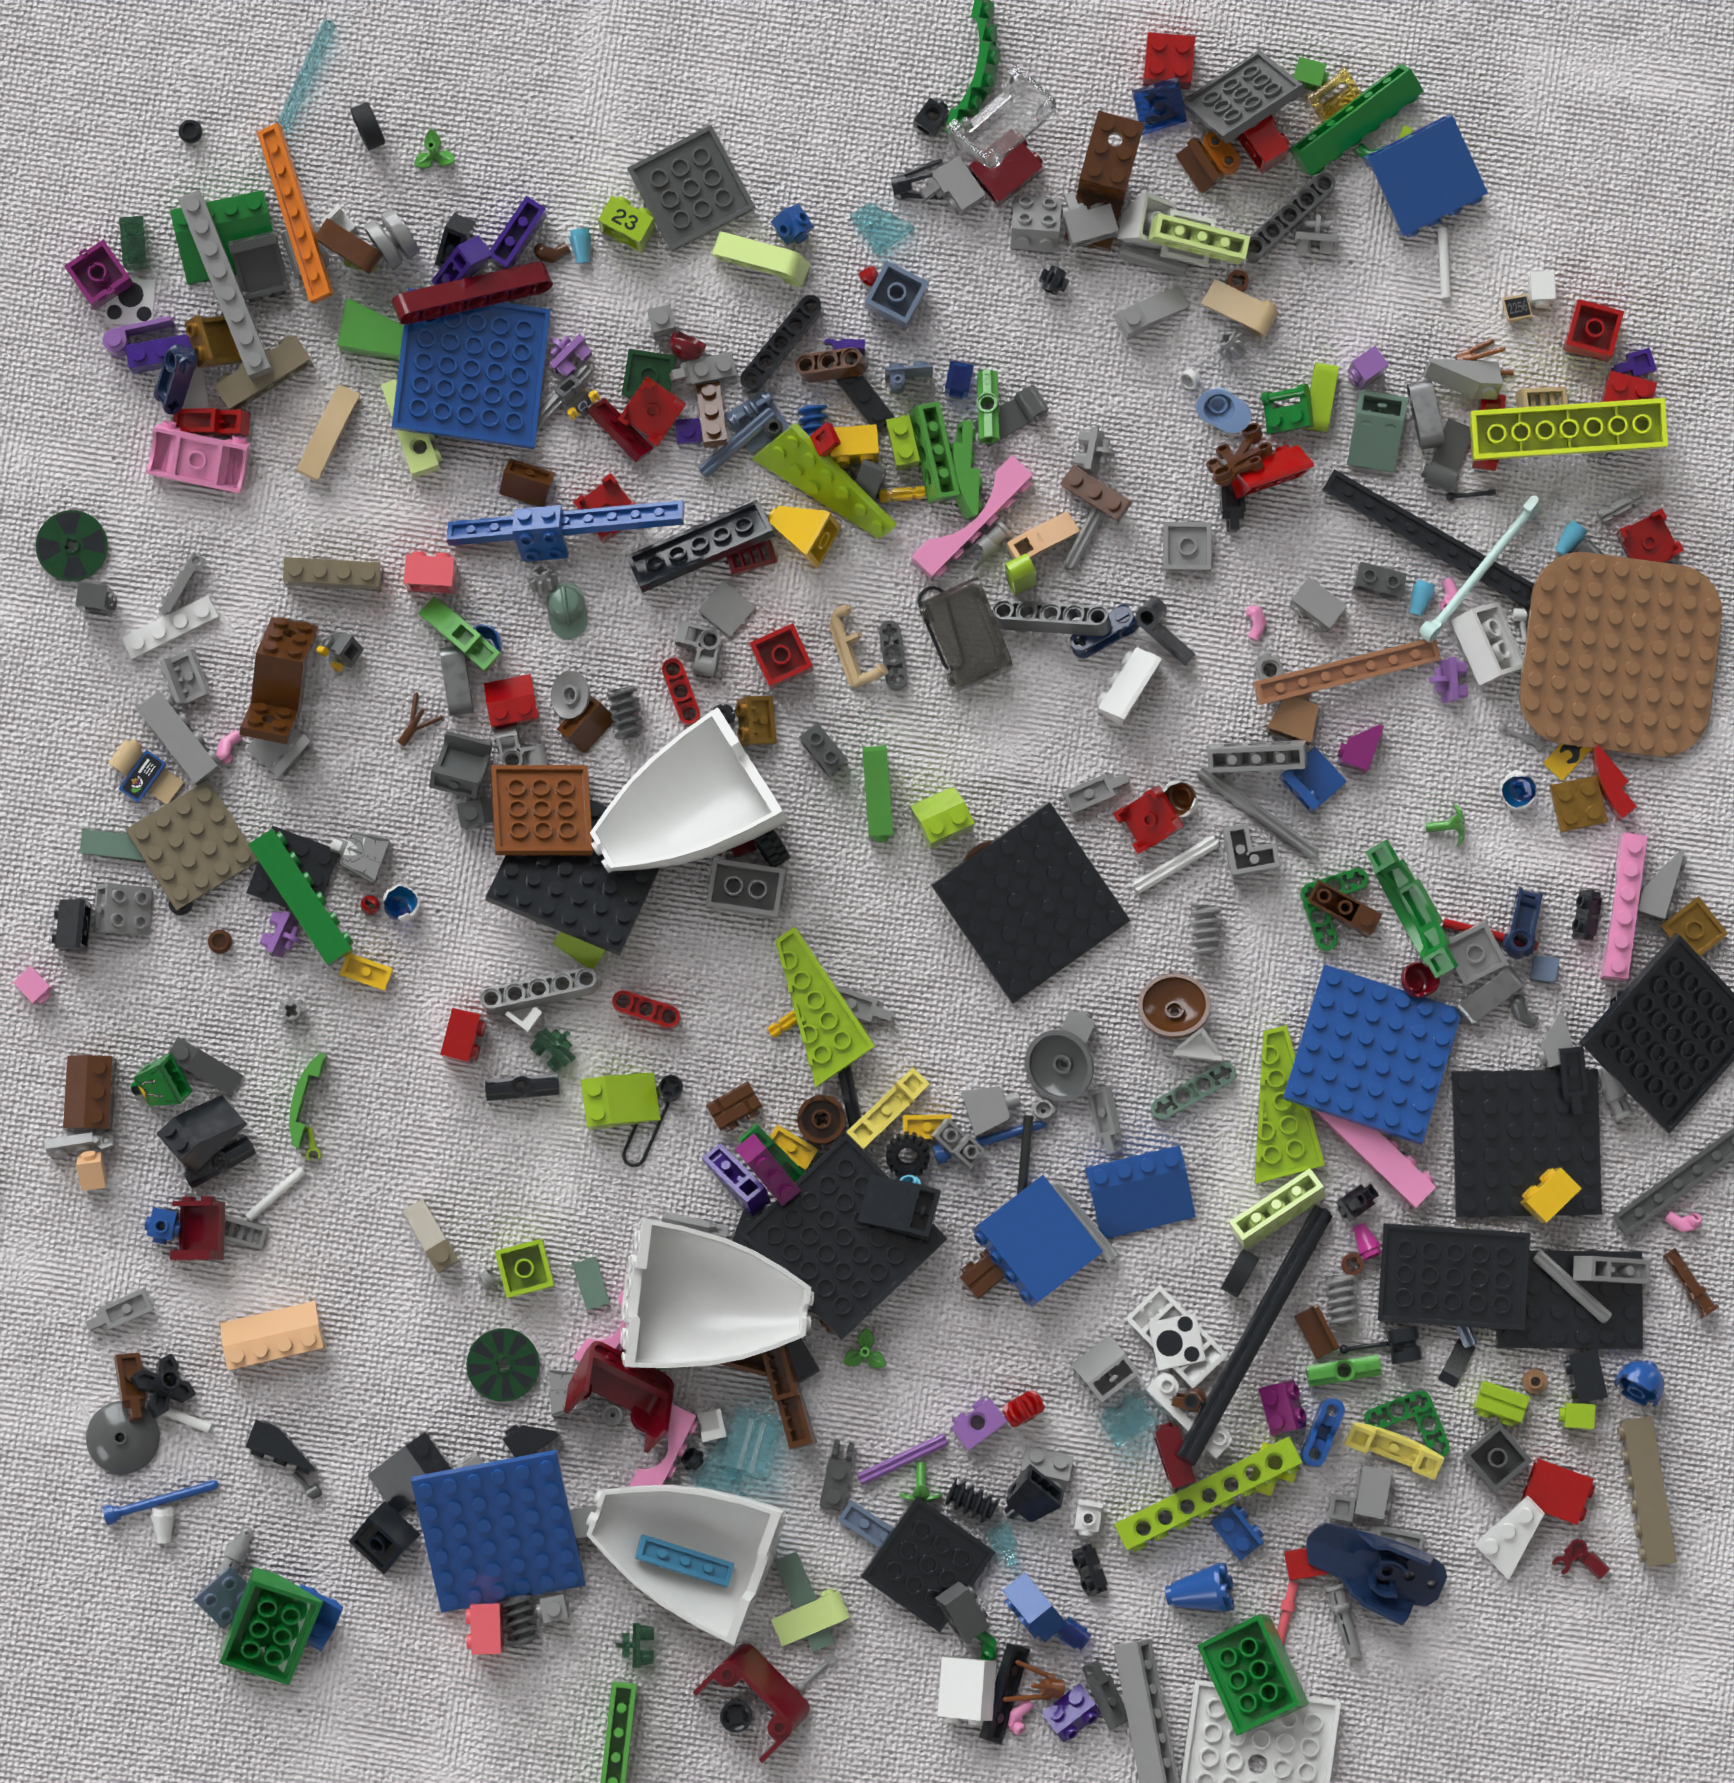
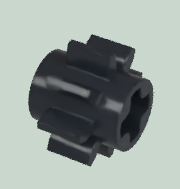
M1051 266L1049 271L1043 269L1039 278V282L1043 283L1041 289L1052 295H1057L1059 290L1065 292L1069 283V279L1065 278L1067 272L1056 266Z

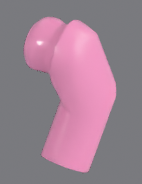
M1452 577L1441 582L1446 592L1443 601L1440 603L1442 611L1458 592Z
M1250 605L1246 609V616L1251 618L1253 626L1248 638L1258 642L1267 621L1261 607Z
M237 729L219 741L216 756L222 764H229L233 760L231 748L243 740Z

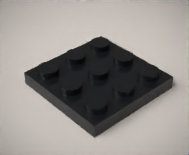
M272 825L271 829L276 833L281 831L288 843L284 846L288 852L294 851L301 861L298 867L302 873L307 871L314 881L311 887L315 893L320 891L324 896L340 854L330 851V847ZM258 861L246 893L290 909Z

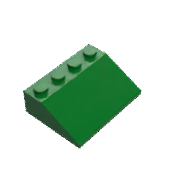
M264 190L206 202L235 275L237 273L228 243L274 231L268 200ZM182 209L170 210L187 284L192 285L210 281Z
M253 1567L221 1647L219 1663L290 1685L323 1601L278 1574Z
M1258 1614L1197 1645L1236 1736L1310 1705L1270 1614Z

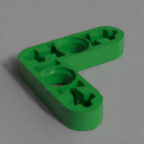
M1356 868L1320 879V881L1327 885L1331 880L1338 881L1341 885L1340 892L1347 895L1364 889L1368 883V875L1363 869ZM1354 873H1357L1359 877H1363L1364 880L1360 882V886H1357L1356 883L1348 884L1350 890H1345V882L1341 877L1346 876V881L1351 880L1354 877ZM1317 881L1306 884L1301 889L1300 898L1316 946L1322 951H1330L1337 945L1338 941L1331 916L1324 913L1326 916L1325 921L1322 924L1315 923L1312 919V914L1320 909L1307 902L1309 897H1305L1308 888H1311L1313 891ZM1327 924L1329 925L1330 929H1325L1328 937L1332 936L1333 938L1330 946H1326L1325 943L1321 944L1320 940L1323 938L1322 931L1317 933L1315 928H1323Z
M1414 1391L1369 1409L1364 1414V1424L1375 1426L1374 1423L1369 1424L1368 1419L1371 1418V1413L1374 1412L1375 1415H1381L1384 1413L1381 1409L1386 1407V1415L1391 1421L1386 1423V1418L1380 1419L1378 1421L1379 1425L1376 1426L1380 1428H1385L1413 1416L1425 1446L1432 1450V1447L1435 1446L1433 1438L1427 1440L1426 1436L1434 1435L1440 1431L1441 1436H1436L1439 1443H1444L1445 1446L1442 1448L1440 1455L1444 1457L1449 1452L1448 1439L1432 1399L1425 1391ZM1418 1394L1421 1398L1425 1397L1424 1407L1420 1408L1419 1405L1411 1407L1413 1413L1409 1414L1408 1405L1404 1399L1408 1398V1403L1417 1400L1416 1395ZM1395 1403L1401 1404L1404 1408V1414L1398 1418L1392 1416L1390 1411ZM1427 1417L1433 1418L1436 1422V1426L1432 1431H1426L1422 1426L1423 1420Z

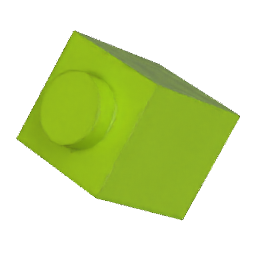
M1563 1403V1407H1559L1558 1422H1562V1427L1594 1429L1596 1405Z

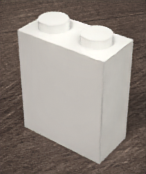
M942 1657L938 1716L947 1717L946 1722L961 1723V1719H967L970 1725H983V1721H992L997 1661Z

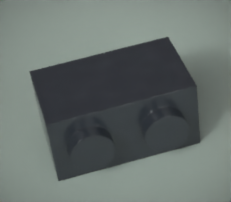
M1598 1350L1566 1355V1361H1563L1566 1376L1570 1375L1572 1385H1568L1571 1399H1575L1576 1403H1583L1607 1398Z

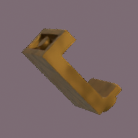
M195 315L185 322L186 334L189 337L191 347L197 355L198 368L243 363L224 316L201 318L200 315Z

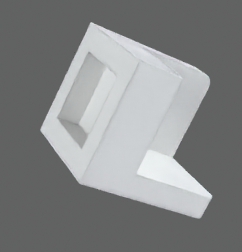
M339 205L321 220L323 224L326 218L351 233L357 228L356 224L343 213Z
M536 1007L511 1012L507 1011L505 1013L508 1019L527 1033L532 1031L544 1015Z
M721 1408L697 1414L703 1442L727 1437Z

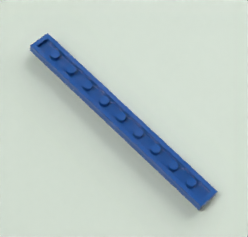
M683 500L563 511L561 530L563 536L684 525L685 505ZM513 516L448 522L446 538L448 546L515 540L512 533Z

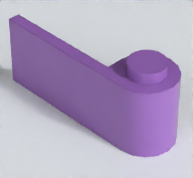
M171 316L112 328L104 334L103 345L111 356L121 358L126 355L125 345L130 344V336L174 327L175 323Z

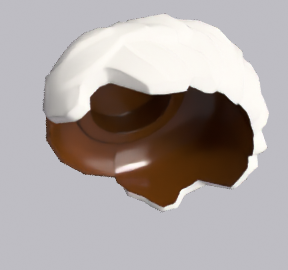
M1180 781L1167 783L1163 791L1178 816L1184 818L1194 814L1198 805L1194 788L1188 783Z

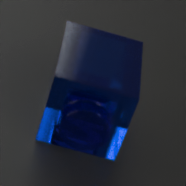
M950 361L945 385V393L949 394L950 398L963 399V397H968L974 365Z

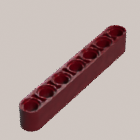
M534 262L403 292L396 295L392 299L391 304L400 323L407 325L541 294L552 288L553 282L544 263Z

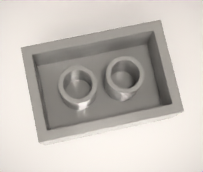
M713 858L706 908L778 919L785 869Z

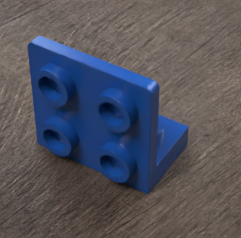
M1316 747L1307 752L1308 764L1305 769L1285 770L1279 777L1310 813H1313L1346 783L1344 777Z
M300 1584V1588L323 1601L306 1643L322 1652L337 1626L343 1606L336 1600L319 1594L316 1589Z

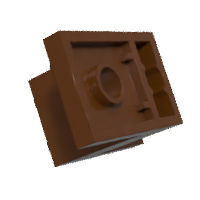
M1098 110L1079 178L1076 194L1078 204L1083 203L1084 206H1087V210H1089L1092 205L1103 202L1105 205L1111 203L1114 217L1118 224L1145 123ZM1111 135H1118L1121 137L1122 143L1119 146H1112L1108 142V138ZM1066 231L1065 236H1064V240H1068V241H1069V238H1068V235H1067V231ZM1114 237L1086 246L1110 252Z
M271 617L256 651L251 703L240 726L239 735L283 744L288 743L303 706L307 658L317 637L318 626L311 625L308 622L290 621L283 617Z

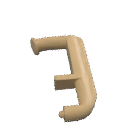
M844 604L833 611L830 620V631L847 681L850 686L857 688L875 681L884 675H888V670L883 664L879 663L875 669L861 674L852 644L860 641L859 638L863 636L861 632H856L849 636L846 635L841 617L850 614L852 607Z

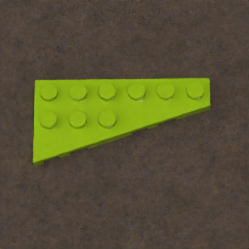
M796 422L752 458L760 465L878 539L893 530L897 524L829 455L826 457L818 455L810 436Z
M794 926L778 937L775 943L786 976L787 987L791 994L795 1016L808 1056V1063L813 1074L814 1085L817 1088L874 1049L876 1045L797 927Z
M1287 1025L1265 1030L1262 1035L1254 1184L1300 1173L1309 1168L1315 1169L1325 1166L1310 1108L1282 1099L1295 1059Z

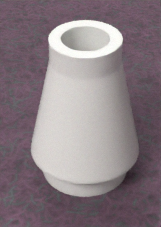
M170 1506L153 1508L151 1519L157 1543L171 1542L175 1513Z

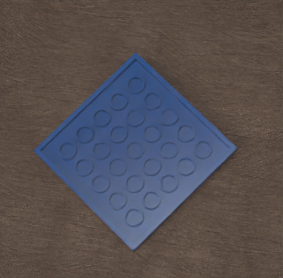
M408 288L407 292H408V291H412V290H416V289ZM502 302L403 325L391 429L534 449L550 309Z
M1324 964L1282 1099L1422 1145L1461 1015L1453 1006L1425 997L1415 998L1408 995L1404 990Z
M557 1450L411 1477V1484L441 1613L469 1608L471 1604L507 1601L503 1598L525 1594L533 1596L586 1586Z

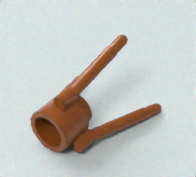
M1490 339L1468 350L1460 351V354L1455 355L1456 360L1477 361V359L1503 352L1506 348L1500 347L1478 354L1474 353L1495 342L1494 339ZM1500 370L1501 375L1514 374L1512 370Z
M1016 1660L1015 1663L1046 1678L1042 1679L1040 1684H1031L1032 1688L1040 1689V1692L1043 1694L1004 1697V1702L1050 1701L1052 1697L1062 1698L1065 1692V1682L1063 1679L1056 1678L1054 1673L1045 1672Z

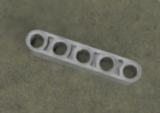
M580 968L490 987L481 993L480 1001L487 1014L497 1015L507 1011L511 1012L591 995L597 991L599 981L593 969ZM586 977L593 979L590 985H582L581 981ZM562 982L569 983V987L566 990H558L557 987ZM538 987L546 989L542 995H535L534 990ZM515 992L522 994L518 1000L510 999V996ZM491 997L498 998L495 1005H487L486 1002Z

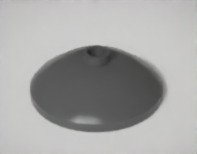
M1056 1029L1044 1032L1032 1041L1026 1052L1025 1069L1031 1085L1039 1094L1052 1101L1066 1102L1079 1097L1088 1089L1093 1079L1094 1062L1089 1048L1081 1038L1069 1031ZM1064 1059H1067V1060H1068V1063H1069L1068 1066H1066V1065L1064 1064V1062H1063Z
M120 1401L109 1403L94 1414L87 1428L86 1444L90 1456L102 1469L115 1474H130L141 1470L154 1458L159 1446L160 1433L155 1418L152 1417L145 1407L141 1408L142 1418H140V1421L129 1422L128 1409H123ZM118 1433L124 1434V1441H117L116 1436Z

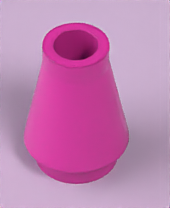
M1361 1223L1352 1228L1359 1256H1362L1364 1261L1377 1257L1382 1253L1380 1250L1382 1246L1369 1230L1366 1223Z

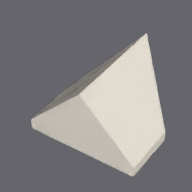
M1203 1027L1172 1052L1173 1057L1219 1063L1222 1061L1221 1053Z

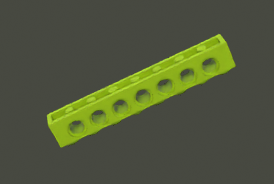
M1290 1436L1115 1523L1114 1526L1126 1550L1132 1548L1136 1552L1147 1546L1145 1541L1153 1537L1155 1541H1158L1169 1535L1167 1530L1175 1526L1177 1530H1180L1191 1524L1189 1519L1197 1515L1199 1519H1202L1213 1513L1211 1508L1219 1504L1221 1508H1224L1234 1503L1233 1497L1242 1494L1244 1498L1256 1492L1255 1486L1264 1483L1266 1487L1278 1481L1277 1475L1286 1472L1288 1476L1300 1470L1299 1464L1303 1462ZM1277 1455L1282 1459L1280 1469L1273 1470L1269 1467L1268 1460L1271 1456ZM1251 1466H1255L1260 1470V1477L1256 1481H1251L1247 1478L1246 1472ZM1229 1477H1233L1238 1481V1488L1234 1492H1229L1224 1486L1226 1479ZM1207 1488L1215 1490L1217 1494L1216 1500L1212 1503H1208L1203 1499V1492ZM1185 1499L1192 1500L1195 1505L1194 1511L1190 1514H1186L1181 1510V1503ZM1163 1510H1168L1172 1513L1173 1519L1168 1525L1162 1524L1159 1520V1514ZM1141 1521H1146L1151 1526V1531L1146 1536L1139 1534L1137 1531V1526Z

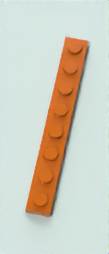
M275 123L258 131L257 135L309 302L315 304L334 295L318 241L314 239L315 231L282 126L279 123Z

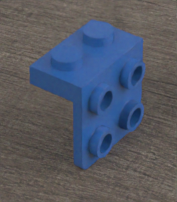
M561 505L514 509L512 533L522 561L557 560L569 556L561 530L563 517Z

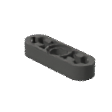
M888 620L881 624L879 637L883 665L888 670L887 666L897 667L902 664V668L897 669L899 677L904 678V680H900V685H895L894 681H890V678L894 676L893 668L888 670V675H885L887 686L892 690L898 691L907 684V671L900 626L895 621ZM887 626H891L892 630L897 631L893 633V642L899 641V645L890 644L886 647L884 646V643H889L888 635L883 634V631L887 630ZM890 649H896L900 653V658L896 662H890L886 657V653Z

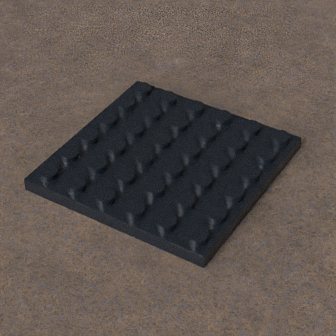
M590 800L591 828L593 829L607 809V806ZM594 848L592 855H505L489 888L485 901L620 956L660 868L612 871L608 873L601 862L605 859L604 855L598 856Z
M1049 801L930 884L1012 1004L1131 921Z
M1675 933L1579 1043L1665 1132L1670 1134L1734 1061V992L1679 934Z
M1586 1069L1587 1101H1582L1583 1114L1576 1115L1571 1114L1570 1102H1564L1560 1070L1451 1072L1455 1217L1532 1216L1520 1204L1524 1199L1521 1195L1529 1187L1538 1186L1541 1183L1539 1180L1540 1176L1551 1168H1562L1582 1188L1554 1216L1602 1215L1598 1069Z
M847 1133L795 1182L801 1190L797 1195L783 1206L777 1200L773 1202L740 1234L756 1252L782 1266L811 1287V1291L814 1292V1302L809 1307L841 1341L948 1240L934 1224L927 1241L857 1222L870 1174L889 1177Z

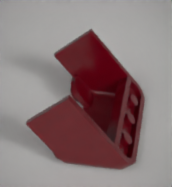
M600 1341L592 1342L586 1349L568 1384L564 1412L569 1414L580 1401L587 1400L592 1392L631 1411L633 1426L637 1430L646 1433L644 1452L649 1453L669 1429L674 1392L672 1379L655 1368L625 1367L622 1362L621 1351Z
M748 1643L739 1645L693 1691L697 1696L713 1678L723 1687H732L742 1678L776 1713L770 1719L767 1726L768 1733L775 1742L759 1757L761 1763L790 1736L810 1712L809 1702L753 1645Z

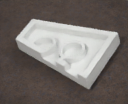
M1527 1495L1476 1541L1474 1545L1509 1580L1545 1513Z

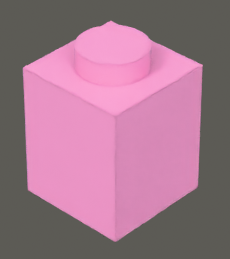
M31 966L13 982L35 1005L38 1003L44 1004L52 996L50 992L54 989Z

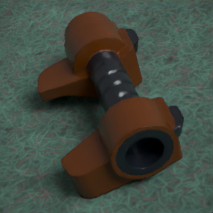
M1194 1388L1187 1394L1177 1393L1176 1396H1173L1171 1405L1189 1412L1198 1413L1207 1397L1203 1389Z

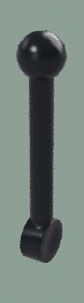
M1491 489L1458 494L1450 492L1446 494V499L1453 501L1455 498L1496 495V490Z
M1388 1341L1356 1346L1341 1345L1339 1350L1342 1354H1347L1349 1351L1390 1345Z

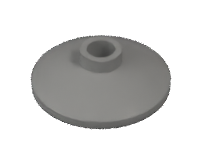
M577 671L561 673L555 679L551 689V703L555 712L563 718L573 719L585 711L590 699V688L586 678Z

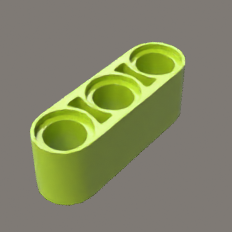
M1315 362L1310 385L1314 427L1304 429L1327 433L1339 366Z
M1027 553L1005 563L1006 580L1015 596L1037 586L1036 570Z

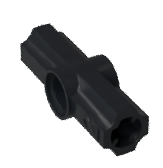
M558 1074L485 1080L487 1101L560 1095ZM520 1081H526L529 1085L528 1091L524 1094L516 1092V1085Z
M246 1135L219 1150L195 1174L188 1168L182 1170L190 1187L194 1189L210 1179L226 1173L232 1167L253 1157L257 1153ZM217 1156H223L226 1160L224 1167L221 1169L214 1167V1160Z

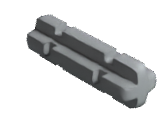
M1634 491L1628 495V498L1625 496L1610 504L1609 508L1604 507L1598 511L1600 520L1606 523L1612 520L1613 516L1616 518L1631 510L1633 505L1636 507L1642 504V495L1638 491Z

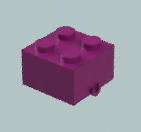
M104 239L88 250L87 248L81 250L78 257L64 265L94 310H97L134 284Z

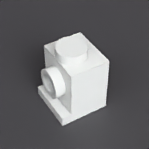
M1078 1499L1074 1529H1079V1535L1093 1537V1532L1099 1533L1103 1503ZM1086 1514H1091L1093 1516V1520L1091 1523H1086L1084 1521V1516Z

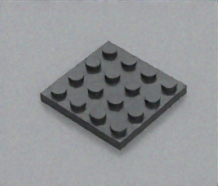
M1258 50L1181 100L1189 113L1221 140L1228 143L1238 138L1240 134L1249 128L1255 127L1269 115L1275 114L1281 107L1295 101L1306 91L1302 83L1261 50Z
M712 125L627 167V171L648 210L652 213V217H654V221L671 253L756 209Z

